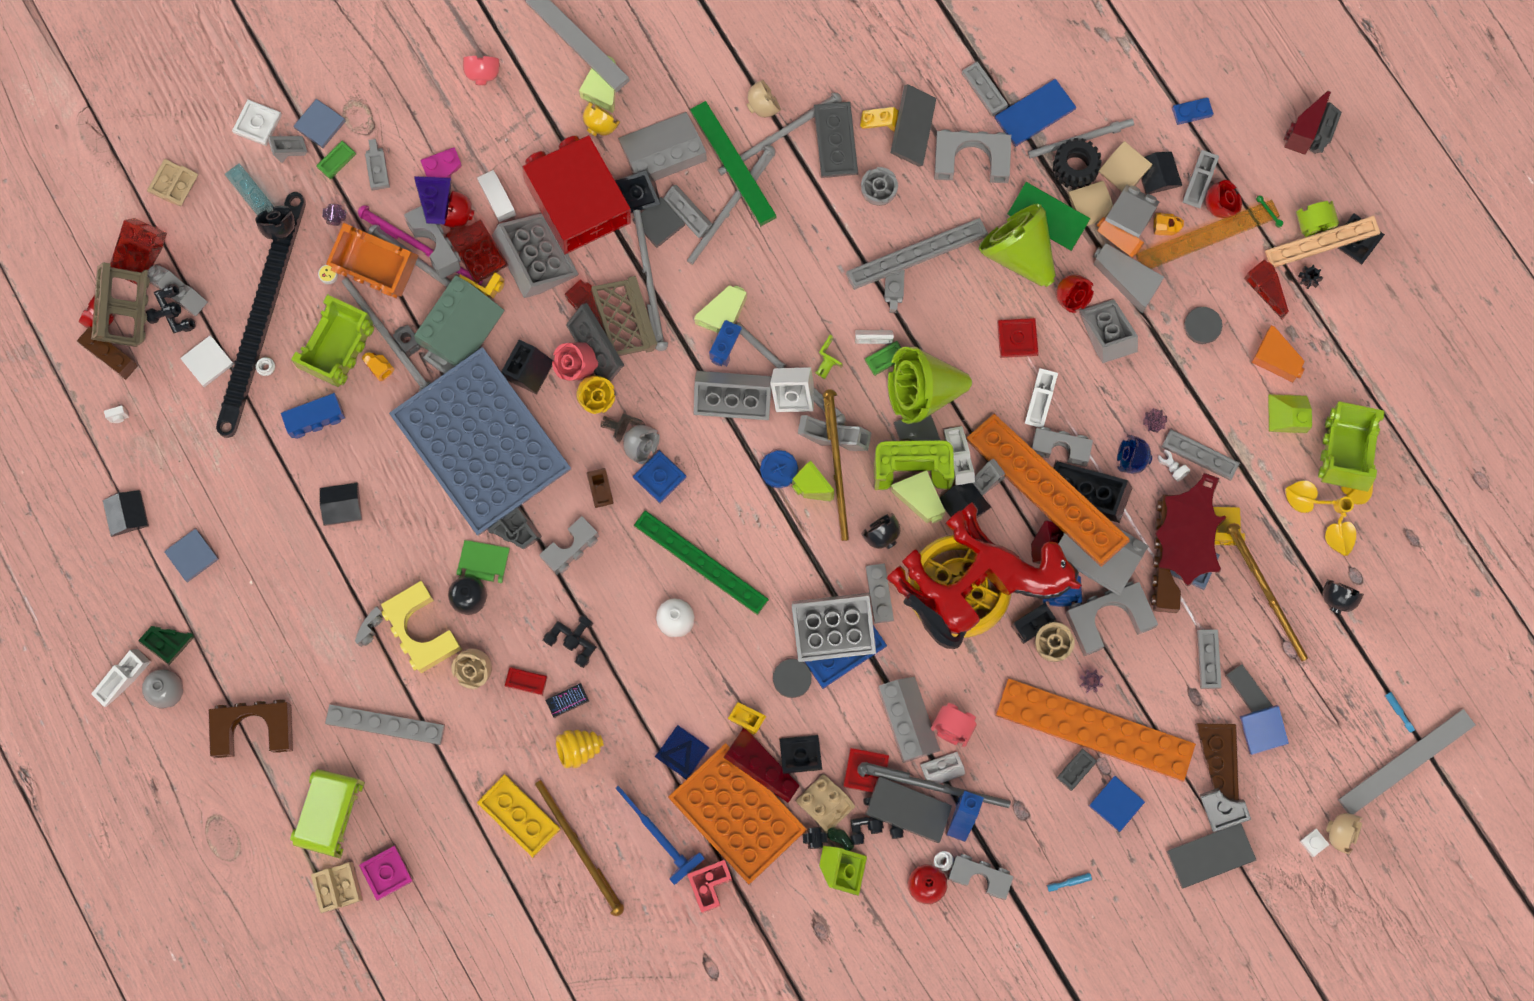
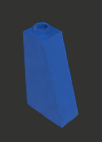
M967 791L962 793L956 805L947 836L966 842L978 817L984 797Z

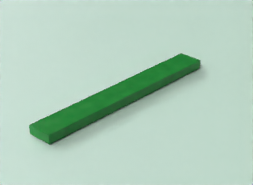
M705 101L691 108L692 116L760 227L776 219L775 212L708 103Z
M644 511L634 524L636 529L757 616L769 601L767 597L647 511Z

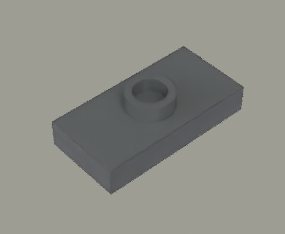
M1082 748L1056 779L1072 791L1098 761Z

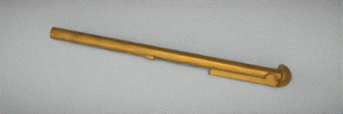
M828 389L823 393L828 440H831L835 472L833 477L836 485L841 541L849 540L834 402V396H837V393L832 389Z
M1236 523L1230 524L1226 529L1227 534L1231 535L1247 566L1254 574L1269 602L1268 604L1276 614L1301 662L1307 660V654L1238 531L1241 528L1240 525Z
M542 780L536 782L535 786L612 908L610 914L620 916L624 912V905L617 898L599 867L596 869L579 842L577 834L571 829Z

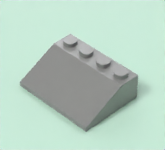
M687 112L618 138L632 173L647 169L654 181L707 161L705 148Z
M542 213L500 223L492 234L524 298L541 294L579 275L569 255H564Z
M1120 529L1130 539V542L1100 567L1070 537L1064 534L1059 545L1066 559L1079 572L1117 595L1121 594L1149 547Z
M870 593L792 601L798 662L876 654Z

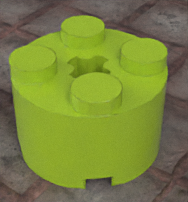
M1333 201L1315 203L1307 206L1306 211H1303L1302 208L1296 211L1301 232L1305 237L1315 235L1316 232L1321 230L1324 232L1334 229L1339 224Z

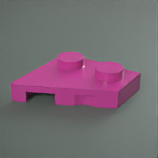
M455 147L420 160L426 177L451 178V175L462 166Z

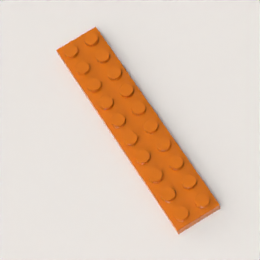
M995 414L966 437L967 442L988 461L995 459L1006 473L1004 476L1100 567L1130 542V539Z
M1009 678L996 713L997 717L1182 782L1185 780L1196 745L1187 740Z

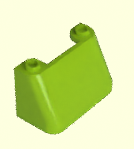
M317 769L310 775L309 783L311 785L297 828L293 830L290 840L293 841V846L341 859L344 849H341L340 842L344 843L345 839L343 836L354 801L358 799V796L355 794L359 791L362 792L365 782L353 777Z

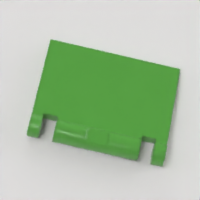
M464 540L457 575L461 576L462 569H466L465 576L494 582L496 574L499 575L498 583H503L510 548Z

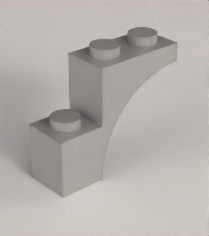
M157 264L148 269L147 277L150 278V284L158 289H164L166 285L170 284L178 286L179 294L172 299L190 314L196 316L208 303L193 288L185 285L169 270Z
M801 415L798 434L821 446H831V440H828L826 422L814 419L808 415ZM837 425L839 446L849 451H868L871 432L862 427Z

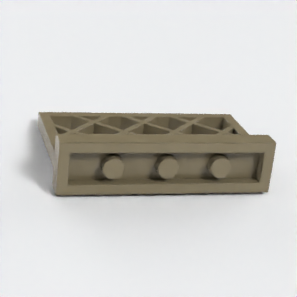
M636 276L629 277L628 280L592 286L591 291L605 334L613 347L616 340L626 345L623 350L616 351L617 354L622 356L646 351V353L654 351L657 342ZM624 286L626 292L624 297L614 292L617 287ZM604 290L610 295L604 300L599 297L597 291ZM611 295L621 300L618 307L608 302ZM623 302L630 306L631 312L629 314L619 309ZM605 305L615 311L612 317L604 314L603 309ZM616 313L626 317L623 325L613 319ZM628 319L636 324L637 328L635 331L625 326ZM610 323L620 328L617 335L609 331L608 326ZM622 329L632 335L628 342L619 337ZM636 337L641 340L642 346L636 347L631 344L632 338Z

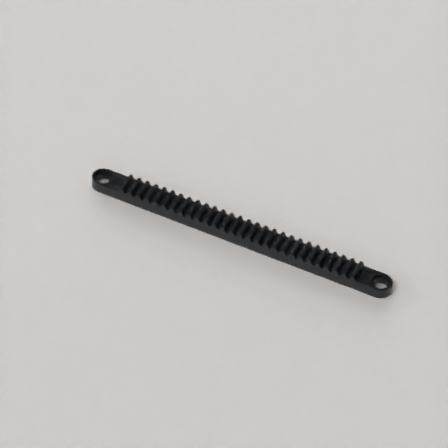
M292 192L286 197L284 206H288L294 215V229L286 239L282 241L273 240L271 242L269 255L266 257L267 261L264 264L265 268L262 270L256 297H254V304H252V310L249 313L250 317L247 319L243 339H241V346H239V352L236 355L237 359L234 361L235 365L232 368V374H230L226 395H224V401L221 403L222 408L216 429L224 438L233 437L237 432L256 370V363L261 354L305 210L306 201L298 192ZM295 198L301 200L298 206H292L291 201ZM225 423H230L232 426L229 432L222 431V426Z

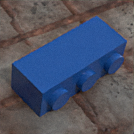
M335 393L281 413L288 435L295 439L305 436V433L311 431H320L329 424H339L341 420L345 419L341 404Z

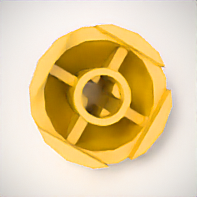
M589 102L583 112V122L588 127L586 131L595 137L597 134L606 136L613 133L620 124V121L617 119L614 122V118H612L613 116L597 105L592 107L593 103Z
M601 376L586 377L577 388V401L587 412L592 414L604 413L612 407L615 401L614 386L609 380Z

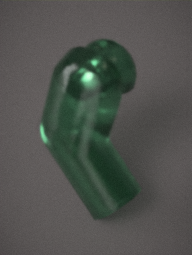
M834 827L828 829L827 834L831 841L841 843L844 849L848 851L854 848L852 841L844 830Z

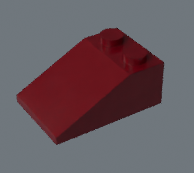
M1330 91L1325 92L1298 116L1295 123L1291 122L1283 139L1286 141L1284 148L1304 155L1307 153L1315 139L1331 94Z

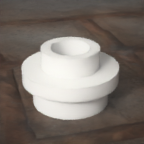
M261 358L256 363V370L262 376H269L275 370V363L270 358ZM265 365H269L267 370H263Z
M942 851L935 856L934 863L942 871H948L952 868L954 859L949 852ZM946 858L947 862L943 865V860Z

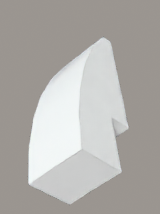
M494 170L477 177L499 223L515 216V210Z
M1039 368L1025 424L1039 428L1044 427L1058 376L1057 372Z
M963 427L944 429L945 441H948L953 446L955 484L962 485L975 482L970 450Z
M129 650L121 662L111 668L91 694L104 707H107L137 679L151 661L140 650Z

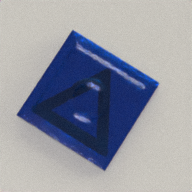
M677 725L655 758L687 780L710 748Z

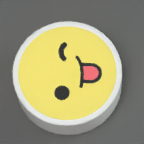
M324 265L319 269L318 276L324 284H333L338 278V273L331 271V266Z

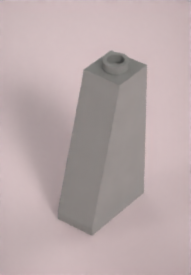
M1105 243L1103 248L1099 247L1093 257L1096 258L1094 265L1143 313L1164 276Z

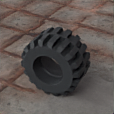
M1074 138L1073 141L1069 139L1066 141V144L1062 143L1057 150L1053 161V172H1055V178H1059L1058 182L1060 184L1065 183L1064 187L1072 186V189L1076 190L1077 187L1082 188L1085 185H1091L1095 181L1102 160H1100L1101 153H1097V146L1093 147L1091 141L1087 143L1085 142L1086 139L1083 138L1081 141H1078V138ZM1070 158H1080L1086 163L1087 168L1075 170L1068 165L1067 160Z

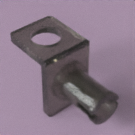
M626 414L622 415L620 421L608 418L607 416L603 417L605 422L601 421L602 428L615 432L613 438L618 443L621 442L629 423L636 426L645 425L642 420Z

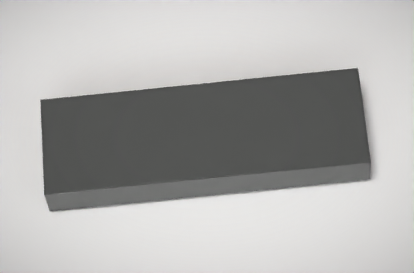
M1242 664L1226 675L1228 681L1251 712L1273 706Z

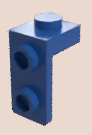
M727 320L724 321L709 352L710 360H712L713 364L728 366L730 353L742 330L741 326Z

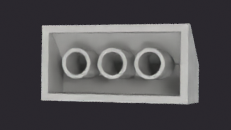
M697 371L694 385L693 415L769 420L771 402L770 382L772 376Z
M916 678L898 679L879 685L878 691L902 762L906 763L939 752L940 748L934 731L931 730L932 725Z

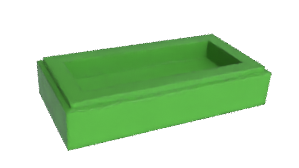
M341 141L316 167L331 180L356 153L346 143Z
M898 341L865 358V362L874 376L895 365V363L891 362L892 358L902 348Z

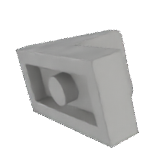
M303 136L268 137L272 154L281 163L288 156H305L307 153Z
M992 459L976 474L973 484L983 496L1004 480L1006 473L995 459Z

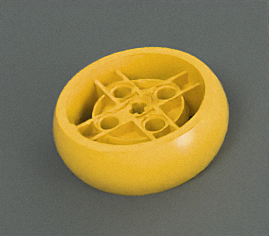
M954 535L939 538L920 552L922 556L921 563L927 575L934 581L944 585L956 583L965 574L963 567L970 566L976 555L970 548L957 543L954 540ZM946 551H968L965 558H953L942 564L932 560L937 555ZM943 573L947 576V580L940 581L937 575ZM908 576L907 581L915 589L920 591L919 585L916 583V581L912 580ZM987 577L980 586L974 585V589L965 600L975 611L980 608L987 612V614L980 619L976 626L966 632L964 638L980 635L994 627L1007 611L1012 593L1005 595L998 589L997 594L989 590ZM972 592H980L982 594V598H973Z

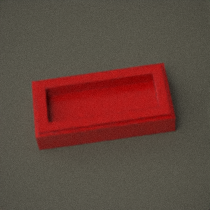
M509 667L504 686L543 696L548 677Z

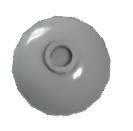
M877 167V169L869 170L862 178V195L872 205H886L897 194L898 182L896 176L887 168Z
M637 425L625 433L623 438L626 455L638 464L648 462L650 460L647 458L651 451L654 454L659 445L660 436L656 433L658 431L647 425Z
M169 670L153 671L145 678L142 684L143 696L150 705L156 708L172 707L180 701L183 695L182 680L176 673Z

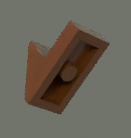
M606 468L587 472L595 508L614 504Z

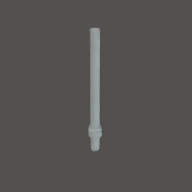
M1132 118L1122 122L1116 121L1110 123V126L1069 139L1073 141L1074 138H1078V141H1081L1083 138L1087 141L1109 133L1115 134L1121 132V129L1134 126V121ZM1069 139L1028 151V157L1031 159L1056 151L1062 143L1066 144V141Z

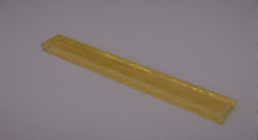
M1273 200L1265 202L1275 216L1279 218L1280 215ZM1260 204L1237 213V215L1222 219L1137 253L1136 258L1141 264L1153 269L1274 219L1263 205Z

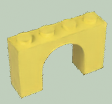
M422 581L381 604L383 608L381 612L386 621L390 620L393 625L390 627L395 637L399 636L402 641L399 644L405 654L409 653L411 657L409 662L414 671L418 669L420 673L425 672L462 650L450 630L424 643L416 642L409 637L407 624L411 615L434 601Z

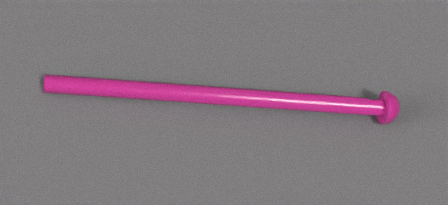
M363 205L358 209V215L361 219L372 225H379L381 230L396 240L399 237L426 253L425 255L428 257L433 253V249L369 211V206ZM460 267L461 270L456 272L480 286L483 284L482 279Z

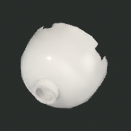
M673 598L666 600L657 610L656 621L658 628L668 637L685 636L694 626L695 616L693 609L689 603L682 599Z

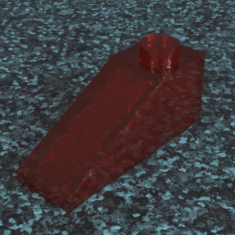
M1264 259L1247 273L1244 280L1283 320L1289 310L1275 267Z
M580 279L564 294L565 298L576 310L582 304L587 303L603 329L591 291L592 286L590 283H584Z

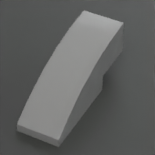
M1201 150L1182 203L1201 208L1219 159L1218 155Z

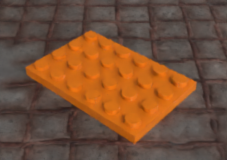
M725 743L668 798L746 883L750 885L807 829L769 789L723 758L730 748Z

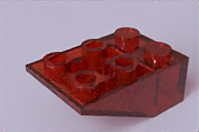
M136 218L124 220L110 267L139 273L148 270L154 265L159 256L167 232ZM128 280V281H130V282H132V283H134V284L137 285V283H136L135 281Z
M481 219L448 237L453 249L458 253L461 262L476 284L509 266Z

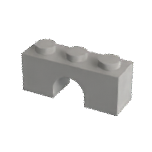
M1040 427V429L1036 428L1031 448L1041 457L1049 459L1052 448L1062 446L1069 454L1067 463L1086 467L1089 462L1093 440L1083 435L1076 437L1071 436L1070 433L1065 431L1057 433L1051 431L1050 428Z
M582 516L568 528L569 533L574 537L571 547L561 549L553 542L539 555L556 575L564 573L570 567L569 564L573 560H578L588 546L591 548L598 541V532Z
M961 854L955 857L948 880L968 886L970 878L975 874H980L986 878L988 883L985 894L1006 900L1014 876L1009 875L1010 871L999 868L995 870L990 868L991 864L980 861L976 863L972 861V857Z

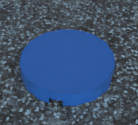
M776 450L764 457L761 462L760 472L766 484L780 489L792 484V479L798 473V465L793 455L786 451Z

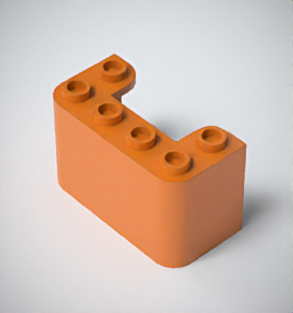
M343 223L326 265L331 266V271L345 277L350 274L354 276V281L361 284L364 281L371 283V288L378 291L381 290V293L397 299V296L402 297L419 255Z

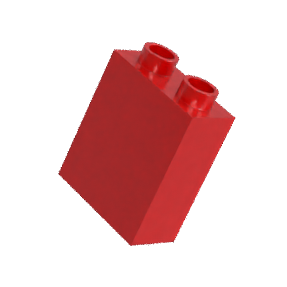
M590 135L581 139L578 136H570L559 144L558 150L547 155L544 151H539L526 159V165L522 166L524 182L564 255L631 224V209Z

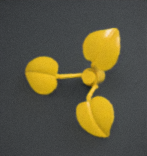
M1298 481L1286 487L1287 501L1298 512H1311L1314 503L1332 504L1334 506V510L1340 513L1341 516L1338 519V524L1328 526L1325 532V540L1330 548L1343 556H1348L1355 545L1356 529L1351 522L1342 523V520L1346 517V512H1350L1354 508V504L1362 505L1369 501L1373 492V484L1368 492L1341 486V490L1346 496L1335 501L1315 500L1318 496V491L1315 485L1309 481Z

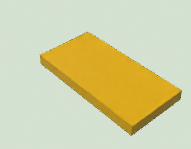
M505 774L477 802L532 858L561 830Z

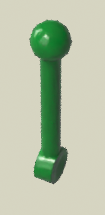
M1257 196V202L1261 203L1276 222L1275 226L1278 228L1282 227L1283 221L1278 220L1264 202L1263 196Z

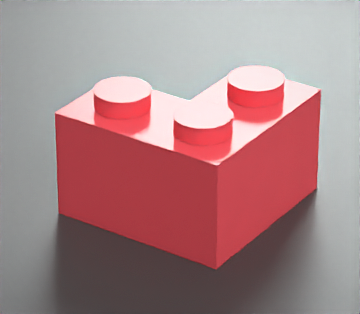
M725 860L687 874L702 914L721 907L714 887L732 881Z

